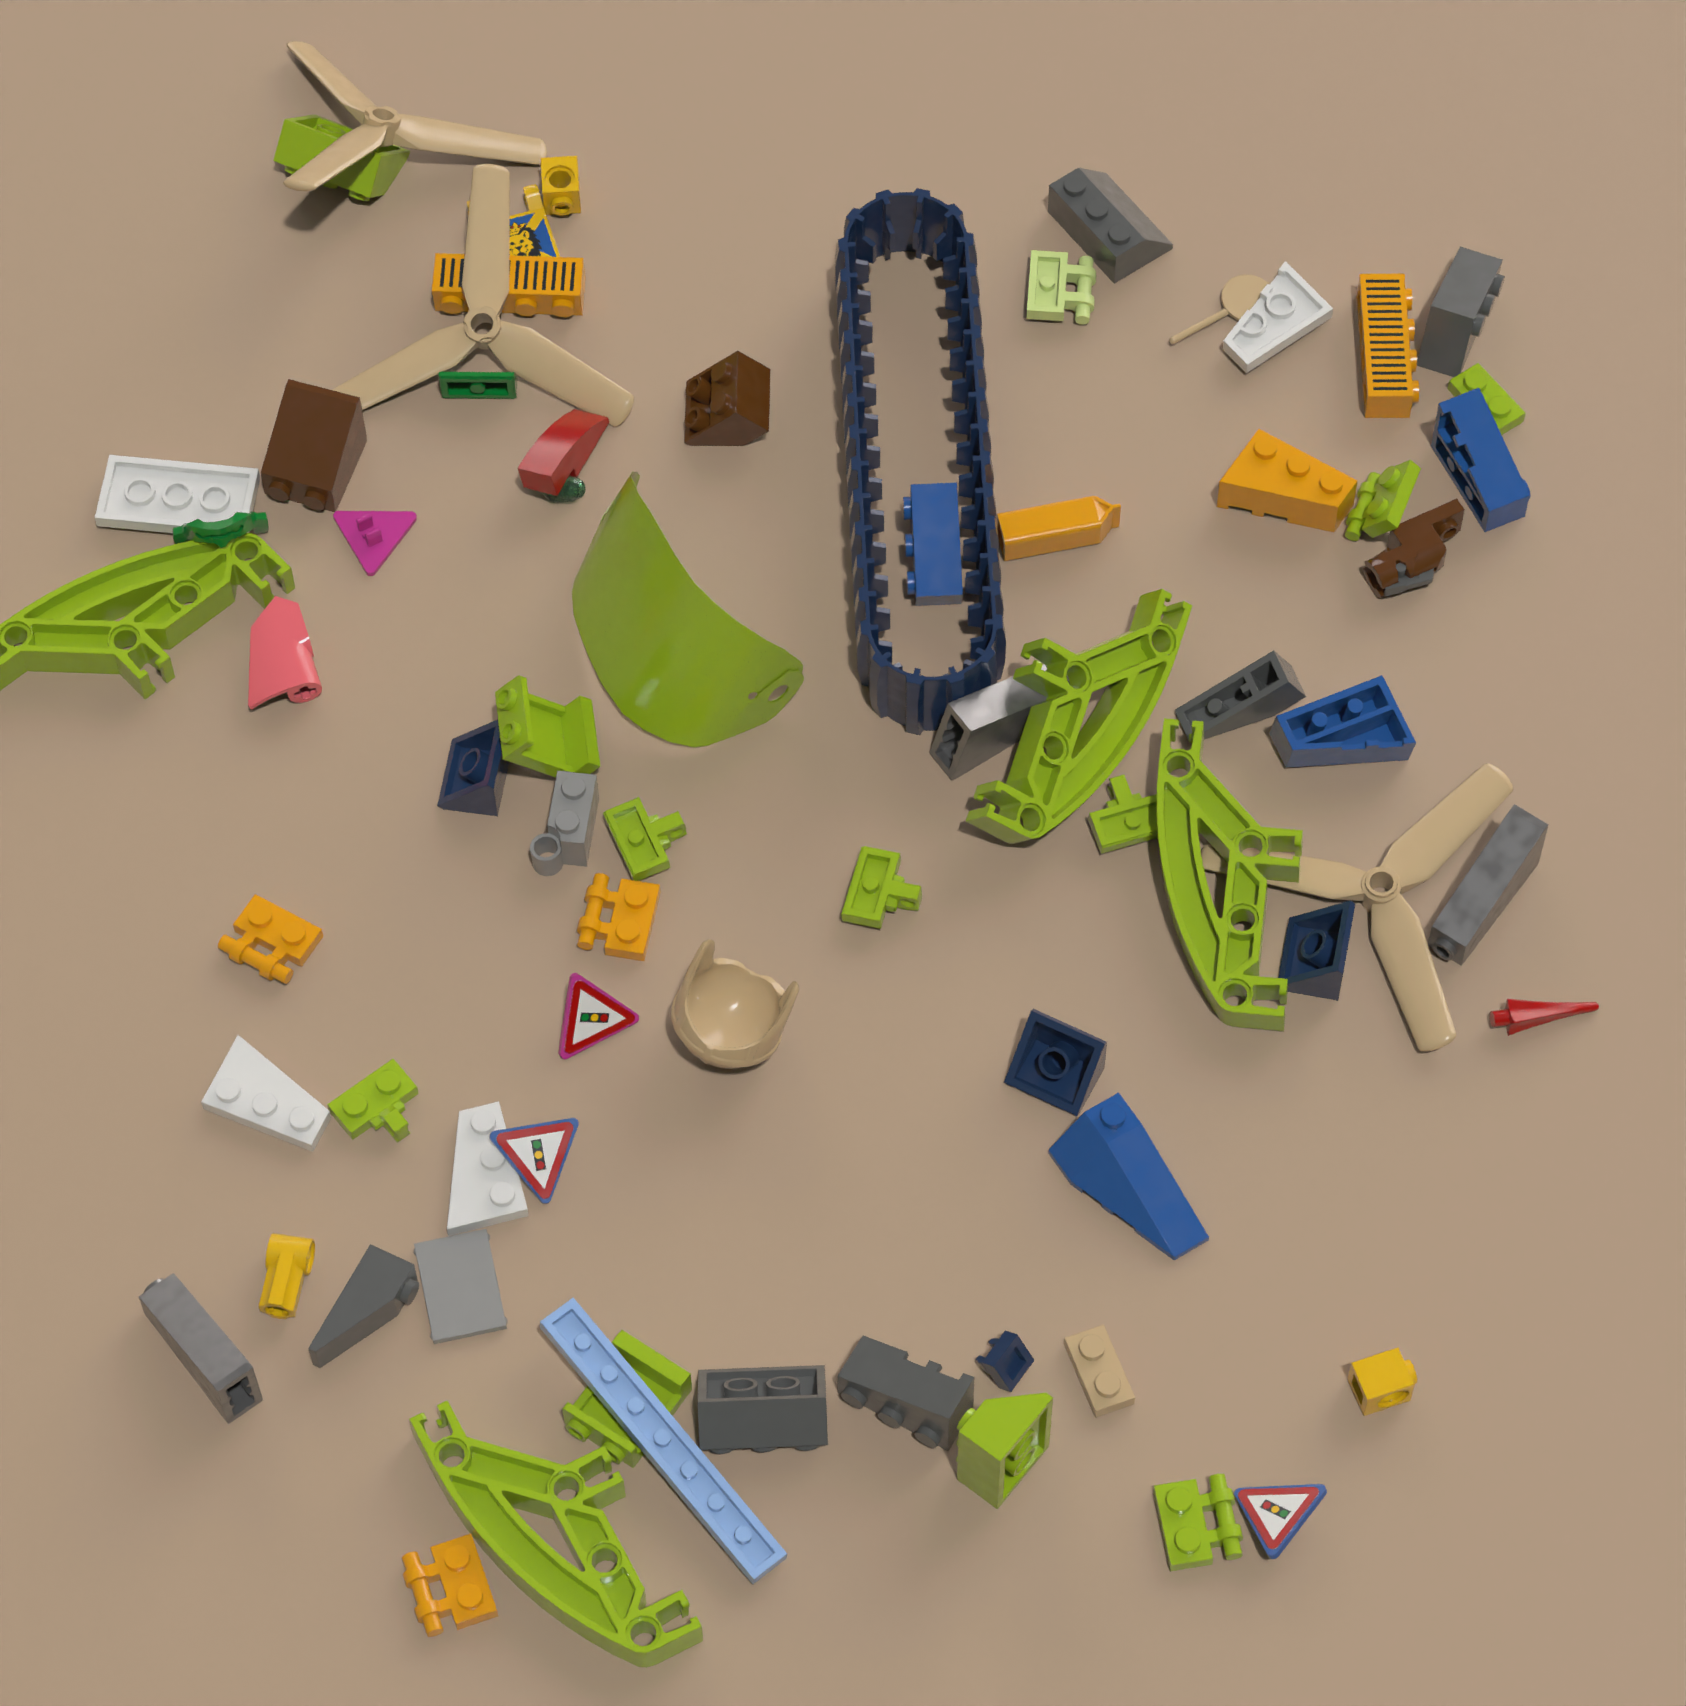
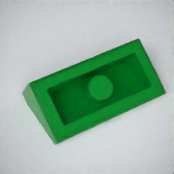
M439 372L442 398H517L518 377L515 372Z

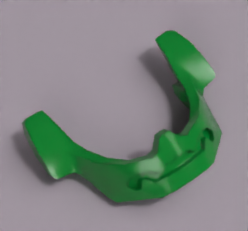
M252 511L249 513L236 512L229 519L216 522H203L200 519H196L190 523H184L182 526L173 528V539L175 544L195 541L213 543L220 548H224L229 541L251 530L255 534L267 533L269 530L266 512L256 513Z

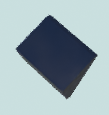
M498 719L452 739L437 804L441 809L498 816L509 767V761L503 760Z
M1351 900L1289 917L1278 978L1288 979V992L1338 1001L1355 910V903Z
M1033 1008L1029 1014L1004 1083L1078 1116L1105 1068L1107 1042Z

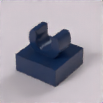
M1005 1330L999 1339H990L988 1343L992 1349L987 1356L978 1355L976 1360L984 1372L990 1374L998 1388L1012 1392L1034 1362V1358L1018 1334Z

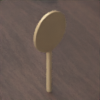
M1238 275L1231 278L1224 285L1221 293V302L1224 309L1172 336L1169 342L1175 344L1227 315L1239 321L1244 313L1254 306L1260 298L1261 291L1269 283L1254 275Z

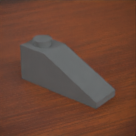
M1273 650L1175 709V712L1188 739L1189 734H1192V721H1203L1205 740L1273 717L1302 700L1306 695L1292 665Z
M370 1244L308 1348L312 1364L318 1368L323 1367L397 1317L404 1304L410 1305L419 1290L415 1265Z

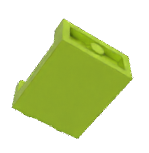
M520 675L495 691L503 760L553 777L557 776V771L591 774L601 767L591 699L578 696L566 706L528 693L527 679Z
M621 1329L612 1341V1344L673 1416L692 1391L691 1373ZM588 1386L573 1405L567 1402L563 1407L562 1411L566 1430L580 1441L585 1442L589 1439L600 1447L605 1445L612 1458V1462L620 1464L623 1461L634 1468L644 1455Z

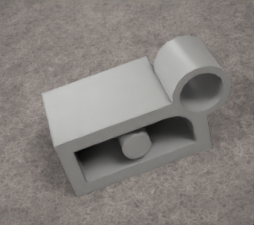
M557 771L547 824L548 833L536 836L530 844L532 866L539 875H555L562 869L563 864L587 867L599 803L597 775ZM545 852L554 853V855H552V856H550V857H541V856H540L541 854H543V853H545Z

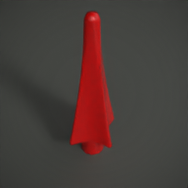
M1507 998L1505 1009L1490 1011L1489 1019L1492 1027L1506 1026L1509 1036L1558 1019L1596 1011L1599 1009V1005L1597 1002H1541Z

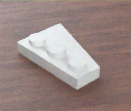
M1285 261L1271 284H1267L1261 291L1260 298L1254 306L1244 313L1223 340V350L1245 373H1248L1332 318L1333 308Z
M239 1035L236 1037L201 1101L204 1110L312 1152L331 1119L330 1111Z
M499 1101L459 1111L447 1223L448 1236L529 1216L519 1175L489 1139L492 1131L506 1129Z

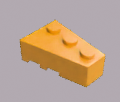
M1258 429L1219 481L1217 507L1229 509V506L1252 510V515L1264 517V513L1288 518V523L1335 532L1354 506L1358 480Z

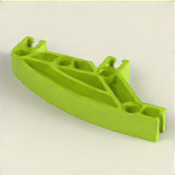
M246 533L229 541L224 548H220L213 543L187 541L147 551L92 571L46 594L0 624V691L27 671L120 674L144 699H147L155 693L156 687L150 682L147 671L145 669L140 671L145 664H151L161 673L162 679L166 683L170 682L175 678L171 658L163 649H172L233 604L238 585H241L265 609L275 596L271 592L270 583L266 579L264 581L262 579L266 575L272 576L282 585L283 591L289 594L295 589L292 569L262 538L256 534ZM187 602H193V603L188 604V605H183V604H185V603H187ZM132 646L130 649L123 650L125 647Z
M1159 589L1140 595L1128 632L1075 654L1047 638L1025 643L1021 657L1028 660L1030 656H1033L1037 660H1034L1031 665L1016 669L1013 680L1045 696L1046 700L1031 706L1006 784L996 780L977 785L974 799L983 801L985 797L1000 807L999 814L994 813L996 807L993 804L987 803L986 807L969 811L966 822L1004 842L1014 844L1040 838L1078 809L1122 761L1152 714L1172 670L1193 605L1182 601L1166 606L1164 603L1165 601H1171L1172 594L1164 589ZM1043 664L1047 667L1046 671L1041 669ZM1107 686L1100 701L1080 731L1092 692ZM1020 816L1023 819V826L1020 822Z
M1164 718L1157 779L1159 855L1167 901L1183 952L1201 990L1220 1021L1232 1027L1284 1031L1285 1006L1278 1005V1008L1274 1009L1253 1005L1254 1000H1280V1004H1287L1288 979L1259 976L1267 905V880L1299 883L1303 830L1261 827L1203 764L1204 722L1192 721V734H1189L1188 739L1192 743L1190 750L1172 749L1171 742L1176 741V729H1179V720ZM1175 769H1184L1188 772L1183 777H1175L1170 774ZM1199 834H1202L1228 863L1222 918H1219L1207 884L1201 857ZM1247 848H1255L1260 851L1258 855L1253 857L1245 856L1241 852ZM1295 852V856H1293L1292 860L1269 856V853ZM1240 921H1246L1253 925L1246 931H1240L1233 927ZM1235 995L1245 999L1244 1003L1239 1006H1232L1225 1002L1228 997Z
M448 1400L437 1405L439 1419L436 1422L439 1428L448 1426L451 1435L443 1437L438 1442H432L426 1433L424 1422L428 1420L424 1413L409 1418L413 1436L449 1504L463 1525L497 1567L542 1609L586 1640L638 1667L647 1668L657 1665L703 1641L702 1625L697 1616L690 1619V1624L673 1631L664 1632L662 1629V1625L680 1614L682 1618L689 1615L690 1604L683 1590L646 1607L645 1588L604 1511L600 1510L626 1497L624 1480L619 1471L612 1474V1479L592 1487L585 1485L586 1481L603 1471L605 1474L612 1472V1458L605 1445L563 1465L467 1437ZM459 1456L463 1458V1461L457 1466L447 1467L443 1465V1462L448 1457ZM573 1489L578 1492L571 1500H561L557 1497L562 1490ZM514 1508L553 1519L579 1569L549 1546ZM605 1560L616 1564L613 1570L606 1573L595 1569L598 1563ZM642 1633H649L655 1637V1640L647 1646H639L633 1642L635 1637Z

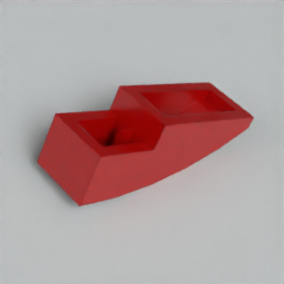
M574 409L555 421L537 439L517 468L523 487L557 496L569 476L577 478L609 424L608 417Z

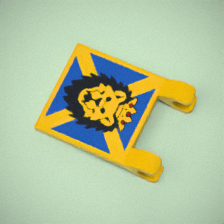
M532 184L523 187L524 202L528 211L510 216L509 255L560 257L538 186ZM467 201L468 215L470 201Z

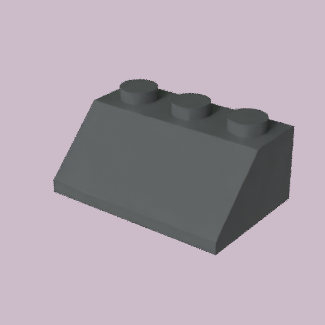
M1078 167L1049 185L1048 213L1081 249L1093 258L1094 263L1114 284L1173 249V244L1107 173Z
M825 1365L698 1370L700 1450L724 1454L741 1448H752V1450L757 1452H769L777 1447H795L798 1450L808 1451L814 1450L820 1445H828Z

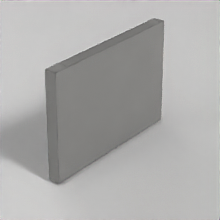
M487 1229L414 1244V1254L417 1257L431 1327L430 1337L434 1344L507 1329L506 1324L508 1320L504 1316L489 1243L490 1235L487 1233Z

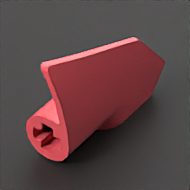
M275 596L251 626L249 709H254L267 700L286 692L290 701L295 703L311 701L322 692L321 682L313 661L314 654L297 602Z

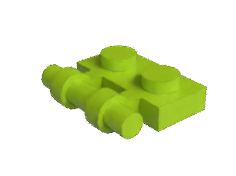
M1410 459L1396 466H1389L1381 475L1376 472L1369 473L1366 482L1361 483L1357 492L1359 499L1354 509L1350 510L1346 523L1348 527L1345 537L1352 541H1358L1362 531L1374 538L1397 529L1421 468Z
M1225 1474L1211 1475L1208 1478L1211 1492L1200 1495L1196 1479L1154 1485L1153 1494L1170 1572L1212 1565L1213 1555L1211 1548L1223 1547L1227 1560H1235L1243 1556L1240 1542L1243 1540L1241 1526L1235 1523L1232 1506L1235 1504L1233 1490L1227 1486ZM1216 1511L1219 1528L1207 1530L1203 1512Z

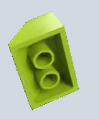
M315 114L284 119L273 161L285 165L284 170L293 174L334 141L353 129ZM395 145L379 147L322 186L337 189L340 186L349 190V196L363 201H369L372 197L385 195L409 158L410 150Z
M1048 1393L992 1398L985 1399L977 1410L970 1408L957 1425L959 1430L956 1443L958 1446V1455L956 1457L957 1480L998 1509L1049 1447L1053 1397Z

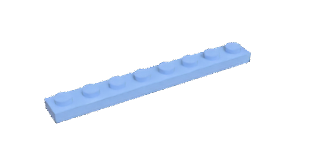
M574 1297L540 1321V1329L752 1584L756 1583L786 1559V1551Z

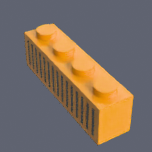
M435 253L432 284L435 311H444L449 314L469 312L462 288L465 254ZM509 255V293L501 313H517L521 316H532L534 314H549L558 317L583 316L586 280L584 258Z
M1404 273L1360 274L1356 298L1365 418H1410L1412 403L1419 402V381L1412 380V372H1416L1417 351L1416 349H1410L1409 342L1414 341L1415 323L1414 319H1408L1407 311L1412 310V289L1405 288Z

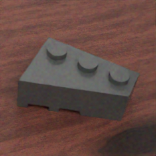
M1460 246L1431 304L1417 366L1451 377H1455L1462 372L1474 340L1480 336L1485 319L1489 317L1492 311L1495 297L1500 295L1505 279L1504 275L1499 274L1503 259Z
M863 1335L837 1376L838 1393L841 1394L842 1399L855 1408L862 1409L864 1406L878 1414L880 1420L893 1428H900L902 1426L915 1433V1437L928 1447L936 1448L939 1446L949 1451L959 1434L957 1429L959 1421L970 1408H973L975 1377L963 1373L959 1380L940 1373L942 1370L941 1364L929 1360L926 1367L907 1360L909 1354L906 1351Z

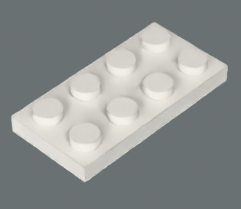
M109 455L95 514L96 525L173 533V528L182 526L184 523H190L196 519H200L203 522H216L229 519L236 512H253L260 481L259 469Z

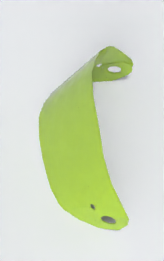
M632 471L604 513L576 575L572 589L574 618L589 659L601 684L622 714L643 730L668 742L689 747L708 746L768 722L785 707L804 681L802 674L803 664L785 649L767 641L739 623L694 583L673 552L651 511L639 495L637 485L640 475L638 472ZM787 685L786 691L780 697L772 701L768 700L775 689ZM750 693H757V696H755V698H748V695Z

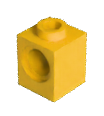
M577 156L541 158L542 195L546 215L564 216L581 213Z
M1399 1347L1352 1362L1348 1382L1363 1416L1411 1401L1414 1386L1417 1383V1375L1412 1362L1409 1359L1404 1360Z

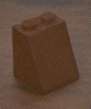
M288 379L261 469V478L266 495H270L279 501L289 500L301 503L313 510L337 511L367 443L360 397Z

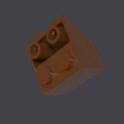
M736 351L687 380L685 390L684 443L689 446H744L769 432L771 369L742 352Z

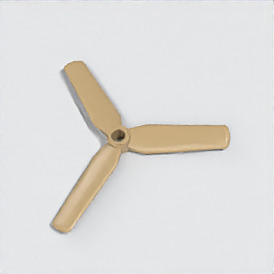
M301 41L287 43V47L335 99L362 124L338 138L288 177L283 184L290 189L305 192L315 190L379 147L391 145L421 151L541 165V158L547 157L546 144L540 138L423 116L398 114L397 110L388 106L377 107L314 46Z
M480 164L473 168L462 288L469 308V312L464 318V323L436 330L332 389L333 391L360 397L362 410L439 374V372L456 366L478 348L483 350L489 349L508 371L515 372L517 376L585 412L608 417L609 425L613 427H618L626 420L634 404L633 394L535 330L500 320V314L509 293L510 173L505 167L495 164ZM483 322L493 325L492 329L486 334L474 332L475 328Z
M1489 763L1482 765L1393 842L1380 867H1374L1366 872L1342 862L1300 856L1299 883L1267 880L1269 885L1328 899L1362 901L1363 907L1371 912V939L1417 1047L1421 1051H1433L1448 1045L1456 1038V1031L1420 919L1401 894L1429 880L1513 792V785L1506 774L1498 767ZM1207 842L1201 850L1204 869L1227 874L1228 863ZM1247 848L1241 853L1245 856L1253 857L1258 855L1260 851L1255 848ZM1270 852L1269 856L1293 860L1295 854ZM1377 887H1384L1389 891L1381 893L1373 889Z

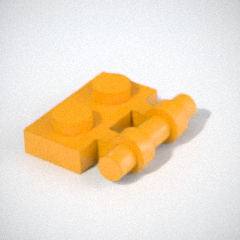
M603 873L594 874L592 885L587 887L584 898L585 902H587L585 915L580 917L577 932L580 934L577 946L584 950H591L595 939L605 940V955L645 961L661 894L660 884L621 878L618 892L607 889L609 876ZM602 908L613 909L610 923L600 921Z
M255 894L233 923L234 931L242 935V938L236 940L225 934L219 940L218 949L228 953L230 960L238 964L245 962L258 969L260 976L270 981L275 978L287 984L293 976V970L285 966L286 962L289 960L302 967L324 936L321 928ZM259 944L272 951V954L266 956L254 949Z
M471 1533L430 1547L435 1563L422 1565L419 1554L416 1551L402 1556L406 1570L403 1573L406 1587L413 1591L417 1603L414 1611L418 1622L424 1624L428 1637L441 1634L444 1629L440 1619L450 1615L453 1616L457 1630L498 1617V1611ZM441 1580L446 1598L435 1600L433 1599L429 1584Z

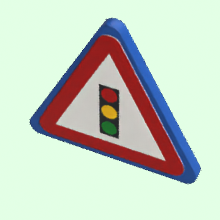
M568 1118L496 1130L490 1133L489 1139L539 1201L546 1204L552 1199L579 1122L576 1118Z
M1323 1484L1243 1487L1236 1489L1234 1495L1268 1557L1276 1559L1325 1497L1327 1489Z

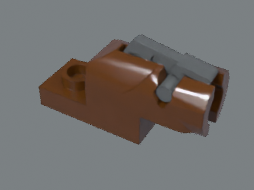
M1454 499L1399 524L1397 529L1390 531L1387 548L1372 559L1364 562L1367 567L1363 568V572L1375 596L1378 598L1390 596L1432 583L1434 572L1439 571L1444 566L1447 549L1443 541L1453 538L1461 531L1465 509L1458 499Z

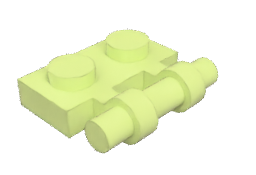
M1031 250L1026 319L1064 321V309H1070L1075 312L1076 323L1082 325L1089 323L1090 313L1093 312L1095 299L1091 295L1092 286L1096 283V270L1093 268V258L1082 256L1079 258V265L1067 264L1068 252ZM1066 282L1075 283L1077 285V292L1066 291Z

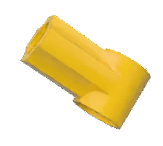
M278 1233L271 1234L266 1251L265 1265L267 1273L259 1302L260 1312L278 1319L286 1320L289 1317H295L304 1277L310 1275L314 1262V1239Z

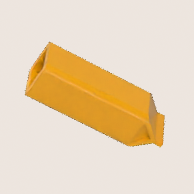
M1088 496L997 513L996 525L1003 560L1009 561L1099 544L1112 528L1119 527L1121 505H1112L1097 496Z

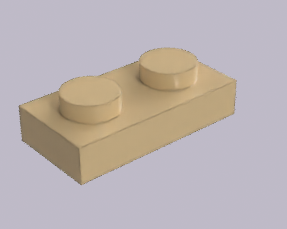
M1104 1324L1065 1337L1064 1346L1095 1418L1135 1404L1134 1393Z

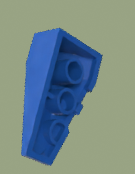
M1119 1092L1085 1111L1048 1150V1154L1070 1185L1081 1193L1085 1191L1100 1202L1102 1208L1111 1215L1115 1213L1133 1226L1138 1235L1172 1260L1180 1258L1209 1241L1208 1234L1142 1123Z

